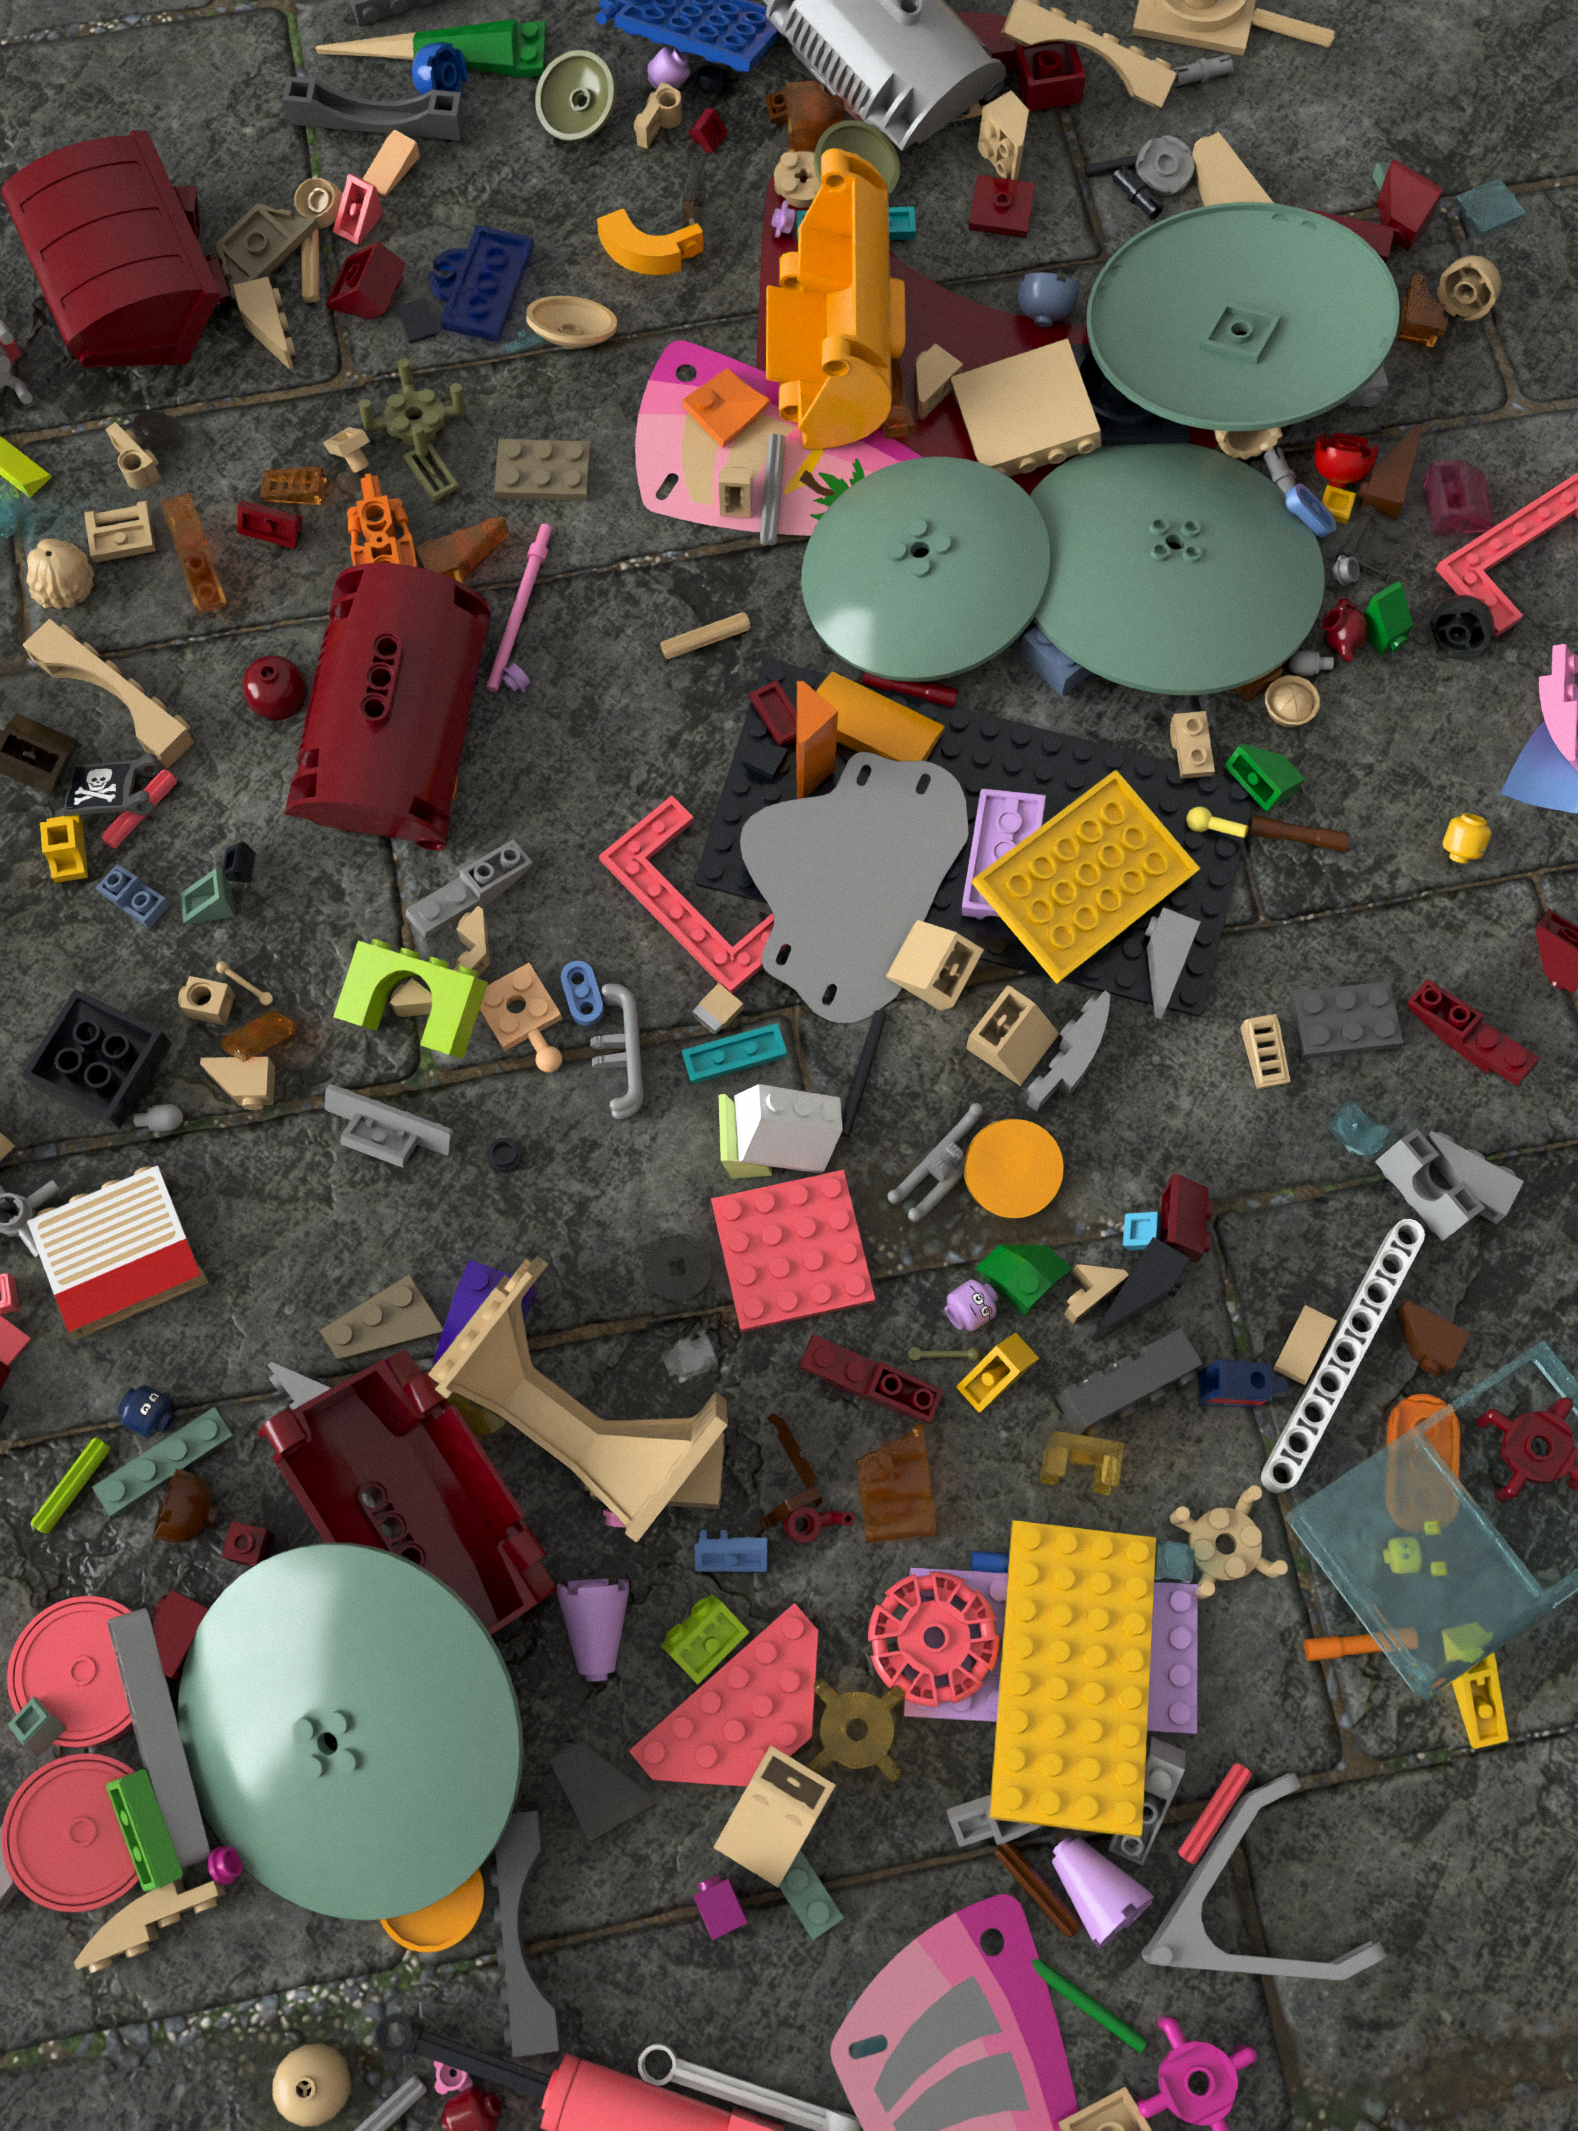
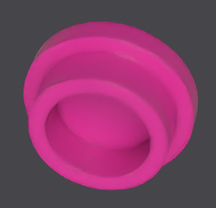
M220 1846L210 1852L208 1872L218 1884L228 1885L234 1882L237 1876L241 1874L243 1863L233 1847Z

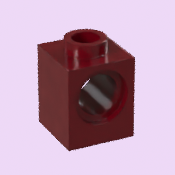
M232 1521L221 1557L230 1562L254 1567L269 1558L275 1534L267 1529Z

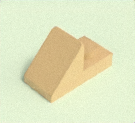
M1075 1265L1072 1273L1085 1287L1087 1292L1081 1288L1066 1301L1070 1306L1064 1313L1065 1317L1074 1325L1123 1285L1129 1274L1123 1269Z

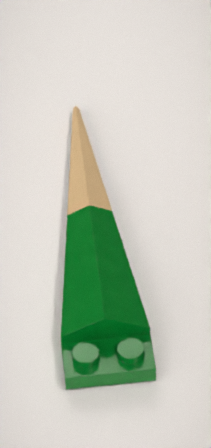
M516 19L319 45L315 48L319 54L414 60L417 52L424 46L431 43L445 42L454 44L452 46L455 49H460L467 68L516 78L541 76L546 69L548 29L545 21L517 23Z

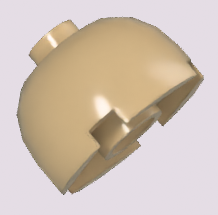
M1480 256L1462 257L1451 264L1441 275L1437 295L1443 308L1452 316L1458 314L1464 316V320L1469 321L1479 319L1492 309L1501 292V277L1496 266L1488 259Z
M323 2043L303 2045L285 2057L279 2064L273 2079V2099L278 2111L287 2121L302 2127L319 2126L337 2116L346 2105L352 2089V2080L350 2081L349 2066L346 2058L336 2048ZM303 2081H307L310 2084L306 2085L303 2083Z

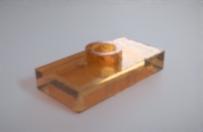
M272 1010L220 1040L221 1046L224 1051L245 1062L295 1033L296 1026L294 1021Z

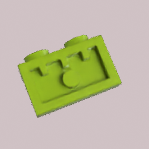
M711 1594L708 1598L699 1600L693 1606L691 1615L682 1624H677L668 1631L661 1647L698 1685L737 1646L749 1631L718 1598Z

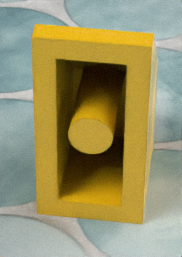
M1015 1332L996 1345L956 1388L980 1413L1013 1385L1039 1357Z

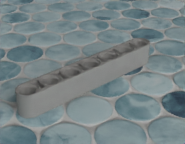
M142 1608L108 1619V1629L142 1763L149 1777L181 1869L208 1860L210 1850L152 1624L146 1608Z

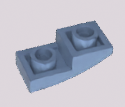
M118 864L114 866L95 888L108 900L149 929L171 905L165 897L144 885L137 876Z

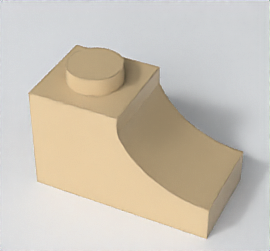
M742 466L722 467V471H719L718 481L720 516L751 518L754 489L753 469H747Z

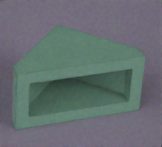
M215 868L180 893L183 923L185 924L235 917L232 886L222 869Z

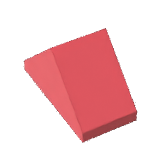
M348 174L333 232L355 244H361L381 218L383 211L377 187L353 174Z

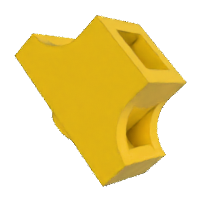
M80 815L48 818L47 822H41L42 853L48 860L51 877L54 882L88 878L82 817Z

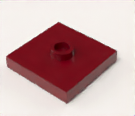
M977 175L968 230L1027 238L1035 183Z

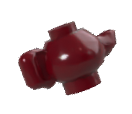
M1342 598L1337 602V607L1330 610L1323 619L1322 627L1325 630L1324 635L1328 646L1339 651L1341 657L1346 662H1351L1355 658L1354 649H1360L1368 640V622L1364 613L1350 600Z

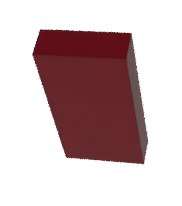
M775 680L749 693L751 702L778 746L785 747L795 742L797 711L779 681Z

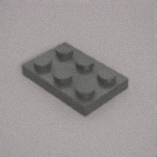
M1390 981L1292 992L1290 996L1302 1059L1400 1048L1403 1045Z

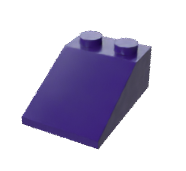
M469 1259L452 1300L433 1360L434 1365L487 1299L502 1277L506 1275L511 1279L513 1275ZM534 1283L526 1292L521 1302L524 1324L538 1293Z

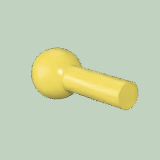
M1199 806L1191 809L1186 818L1188 827L1195 832H1204L1212 829L1245 838L1248 831V825L1214 817L1205 807Z

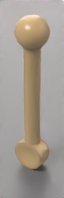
M220 961L217 963L216 970L218 973L227 974L259 998L263 1006L268 1007L273 1004L274 999L270 993H263L232 971L227 962Z

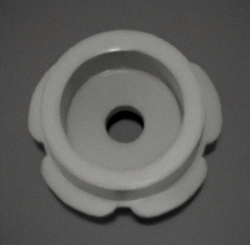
M1345 555L1339 556L1338 561L1332 567V575L1335 581H1338L1342 586H1348L1359 578L1360 569L1356 558L1346 557Z

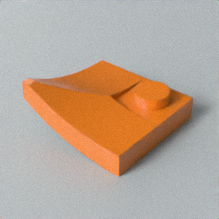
M727 367L685 397L682 401V407L723 448L769 406L770 399L749 387Z

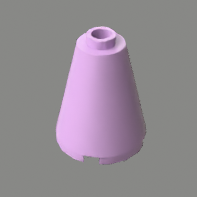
M608 1579L569 1581L568 1589L561 1583L557 1584V1595L578 1674L586 1675V1681L607 1680L608 1673L615 1671L629 1594V1580L618 1579V1585H609Z
M1067 1837L1053 1850L1056 1857L1053 1859L1052 1864L1091 1940L1098 1949L1117 1937L1114 1933H1118L1124 1927L1127 1929L1151 1905V1900L1154 1899V1896L1150 1891L1080 1837L1075 1840Z

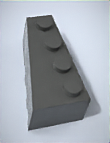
M1181 1328L1145 1346L1139 1351V1355L1134 1356V1354L1118 1360L1109 1367L1110 1371L1104 1373L1102 1370L1093 1373L1079 1384L1080 1388L1074 1383L1064 1389L1057 1402L1078 1438L1086 1433L1092 1438L1108 1428L1106 1422L1118 1416L1119 1420L1122 1421L1138 1411L1136 1405L1146 1399L1152 1404L1168 1394L1166 1388L1178 1383L1180 1387H1183L1198 1378L1196 1371L1199 1370L1203 1363Z

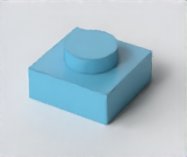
M1158 1212L1125 1214L1123 1247L1128 1251L1145 1250L1152 1237L1161 1241L1162 1216Z

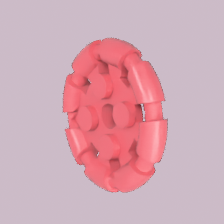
M930 1571V1575L917 1577L916 1574L899 1580L885 1592L886 1598L880 1606H875L869 1622L868 1641H872L874 1653L870 1657L878 1675L889 1688L893 1686L904 1694L902 1698L918 1705L938 1707V1703L951 1701L952 1704H955L970 1697L984 1685L981 1681L988 1671H993L998 1658L1000 1635H996L994 1622L997 1619L992 1607L978 1589L976 1591L972 1590L964 1584V1579L953 1574ZM932 1590L934 1601L921 1603L920 1591ZM955 1595L967 1603L961 1612L949 1604ZM898 1605L908 1610L902 1621L892 1616ZM979 1624L982 1638L971 1639L968 1626ZM929 1628H938L943 1632L945 1640L940 1648L932 1649L925 1644L924 1633ZM897 1637L899 1651L888 1652L886 1639ZM967 1655L976 1661L970 1672L960 1666ZM907 1664L919 1673L913 1682L901 1674ZM947 1674L949 1686L936 1688L934 1676L940 1677Z

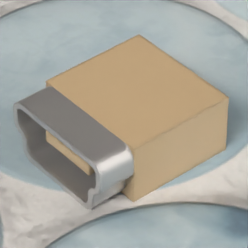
M718 983L692 1011V1014L710 1032L717 1034L721 1029L724 1030L744 1007L739 999Z

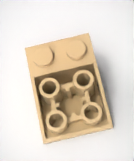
M770 1745L713 1848L778 1888L832 1793L835 1784Z

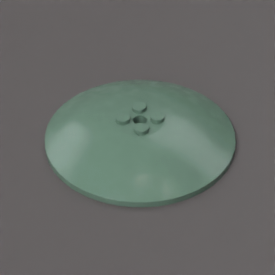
M924 457L902 461L873 472L856 482L832 503L819 520L809 539L802 565L801 584L806 610L815 630L830 650L843 661L863 672L884 679L906 682L934 681L956 676L979 667L1008 648L1033 620L1044 599L1050 578L1051 548L1044 519L1030 496L1016 482L998 470L982 463L954 457ZM920 548L929 550L928 554L923 558L913 557L914 552Z

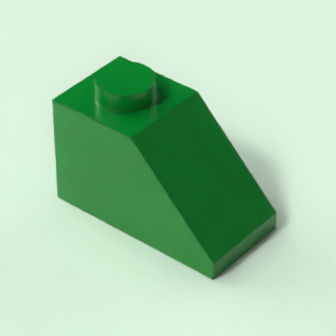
M1397 581L1374 595L1364 614L1368 622V641L1380 655L1391 649L1393 652L1401 649L1409 641L1407 637L1414 626L1403 586Z
M1247 744L1239 745L1224 765L1266 812L1289 800L1305 781V778L1285 756Z

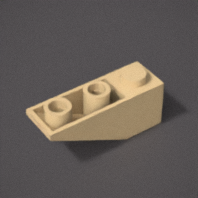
M269 277L233 285L246 329L289 370L294 369L291 356L296 355L292 338L285 337L284 332L290 329L285 312L279 313L278 307L283 306L279 289H272Z

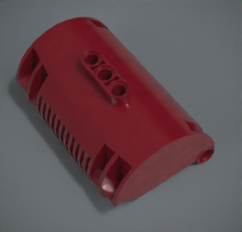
M367 563L352 566L342 571L335 580L328 612L330 624L323 634L321 651L318 657L319 662L316 666L314 684L311 689L309 707L306 712L307 718L304 721V730L301 735L302 740L299 744V752L296 758L298 770L291 780L284 815L308 819L318 826L415 841L418 846L424 849L444 850L451 819L450 808L483 643L487 639L492 615L491 605L472 588L453 578L431 570L394 563ZM387 649L396 650L391 656L381 655ZM381 679H387L390 681L387 685L383 687L375 685V683ZM375 709L384 711L378 717L368 716Z
M406 1348L385 1360L382 1359L301 1406L293 1410L289 1408L280 1412L261 1426V1429L257 1432L258 1436L262 1441L269 1440L277 1452L272 1457L325 1543L361 1544L386 1550L399 1556L405 1555L409 1557L412 1562L431 1572L453 1589L474 1611L490 1635L557 1591L556 1585L540 1562V1559L547 1554L531 1528L527 1527L522 1518L525 1514L506 1486L504 1479L456 1405L453 1404L451 1406L447 1398L435 1390L439 1383L428 1375L430 1370L421 1374ZM362 1494H367L373 1499L374 1507H369L364 1503ZM382 1524L392 1529L393 1538L385 1536L382 1531Z

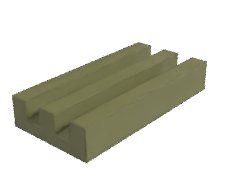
M429 441L427 442L428 454L449 483L448 486H444L427 459L419 457L415 449L404 454L403 457L434 506L440 504V499L444 498L447 500L451 498V493L455 492L456 495L460 493L461 487ZM417 457V459L419 460V462L421 463V465L423 466V468L425 469L433 483L436 485V487L438 488L437 492L434 491V489L432 488V486L430 485V483L428 482V480L426 479V477L424 476L416 462L413 460L414 458Z

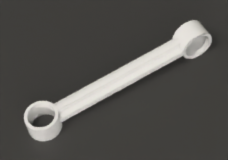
M655 2043L647 2047L640 2055L638 2061V2070L641 2078L645 2082L657 2086H662L670 2081L814 2131H860L861 2124L856 2116L839 2110L824 2108L679 2059L675 2051L664 2043ZM654 2050H664L672 2059V2070L661 2080H655L645 2069V2058Z

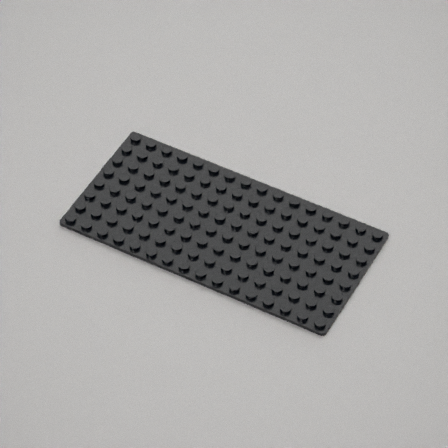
M766 660L763 662L755 690L778 680L797 711V681H804L814 691H817L829 674L773 660ZM862 685L945 726L943 733L926 761L939 765L950 772L960 783L966 799L968 818L967 841L944 876L924 922L957 932L984 949L979 960L1052 979L1001 917L986 916L983 919H977L976 917L962 916V901L981 788L1046 795L1044 825L1114 770H1117L1199 866L1200 870L1061 981L1100 992L1106 990L1111 995L1153 1005L1147 946L1151 937L1145 935L1152 916L1159 918L1164 907L1200 921L1166 1009L1195 1017L1202 1014L1244 838L1212 829L1204 832L1192 831L1187 825L1186 818L1191 809L1200 806L1207 808L1214 817L1248 825L1254 798L1235 777L1214 772L1213 776L1181 779L1179 764L1176 762L955 706L952 708L928 702L923 698L895 691H885ZM751 702L696 872L695 883L700 887L768 904L754 883L742 858L740 838L742 827L752 815L765 807L797 799L796 741L783 747L788 749V755L773 780L746 768L744 762L754 751L767 746H778ZM837 742L835 770L806 798L822 796L833 791L841 778L848 760L859 752ZM864 765L860 770L856 780L859 786L865 785L870 776L871 767L869 765ZM925 773L920 777L916 786L918 794L922 795L926 792L931 780L929 774Z

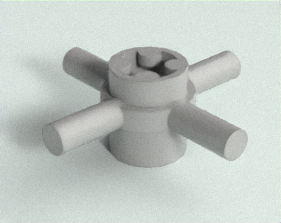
M51 1180L27 1198L6 1193L0 1185V1233L10 1237L20 1236L35 1259H40V1255L27 1221L36 1217L35 1209L61 1191L58 1184ZM15 1208L19 1214L12 1218L9 1212Z

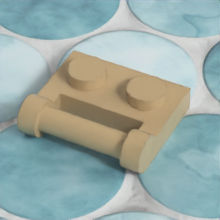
M147 501L137 502V506L100 513H96L93 510L84 513L90 556L94 563L156 551L151 524V511ZM139 518V520L99 527V525Z

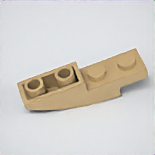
M175 1880L141 1896L117 1913L87 1943L74 1962L76 1970L89 1967L91 1974L112 1966V1957L126 1953L128 1959L150 1950L148 1943L159 1939L155 1923H158V1927L161 1929L181 1921L180 1913L194 1908L195 1914L218 1906L216 1899L226 1895L224 1885L211 1881L186 1892L183 1881Z

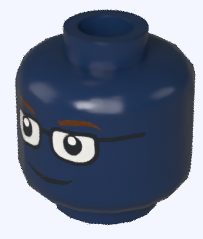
M147 1385L140 1386L137 1389L131 1388L122 1399L118 1408V1413L121 1414L122 1425L146 1438L153 1437L159 1431L166 1432L175 1416L174 1413L170 1412L172 1408L171 1398Z

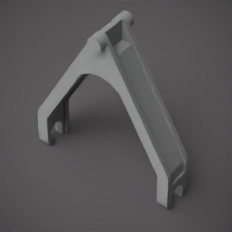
M1295 1772L1285 1774L1239 1798L1152 1939L1142 1950V1957L1145 1962L1160 1966L1339 1981L1347 1979L1386 1958L1387 1955L1380 1942L1373 1944L1372 1941L1362 1944L1328 1963L1227 1954L1214 1946L1206 1935L1201 1919L1203 1900L1259 1809L1302 1787Z

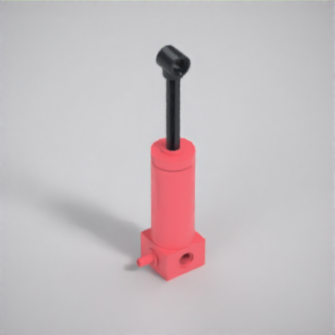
M397 2012L386 2016L379 2022L375 2030L376 2046L385 2055H401L413 2059L415 2054L543 2100L541 2108L545 2112L541 2129L546 2131H784L785 2129L784 2124L734 2107L731 2113L584 2059L581 2061V2058L568 2053L565 2054L559 2070L555 2069L552 2076L424 2031L425 2024L416 2021L413 2016L404 2012ZM392 2023H399L405 2029L406 2036L401 2045H396L389 2039L388 2030Z

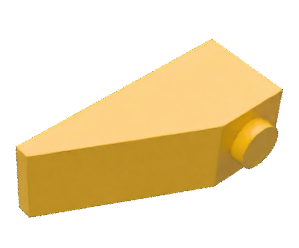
M1476 1623L1441 1631L1446 1666L1472 1748L1478 1749L1509 1741L1493 1640Z

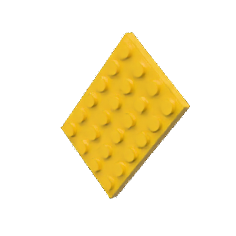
M1114 770L974 877L971 883L1054 982L1058 984L1196 874L1200 868L1119 772Z

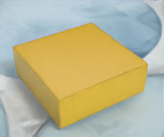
M1327 485L1321 503L1331 512L1336 522L1347 525L1357 494Z

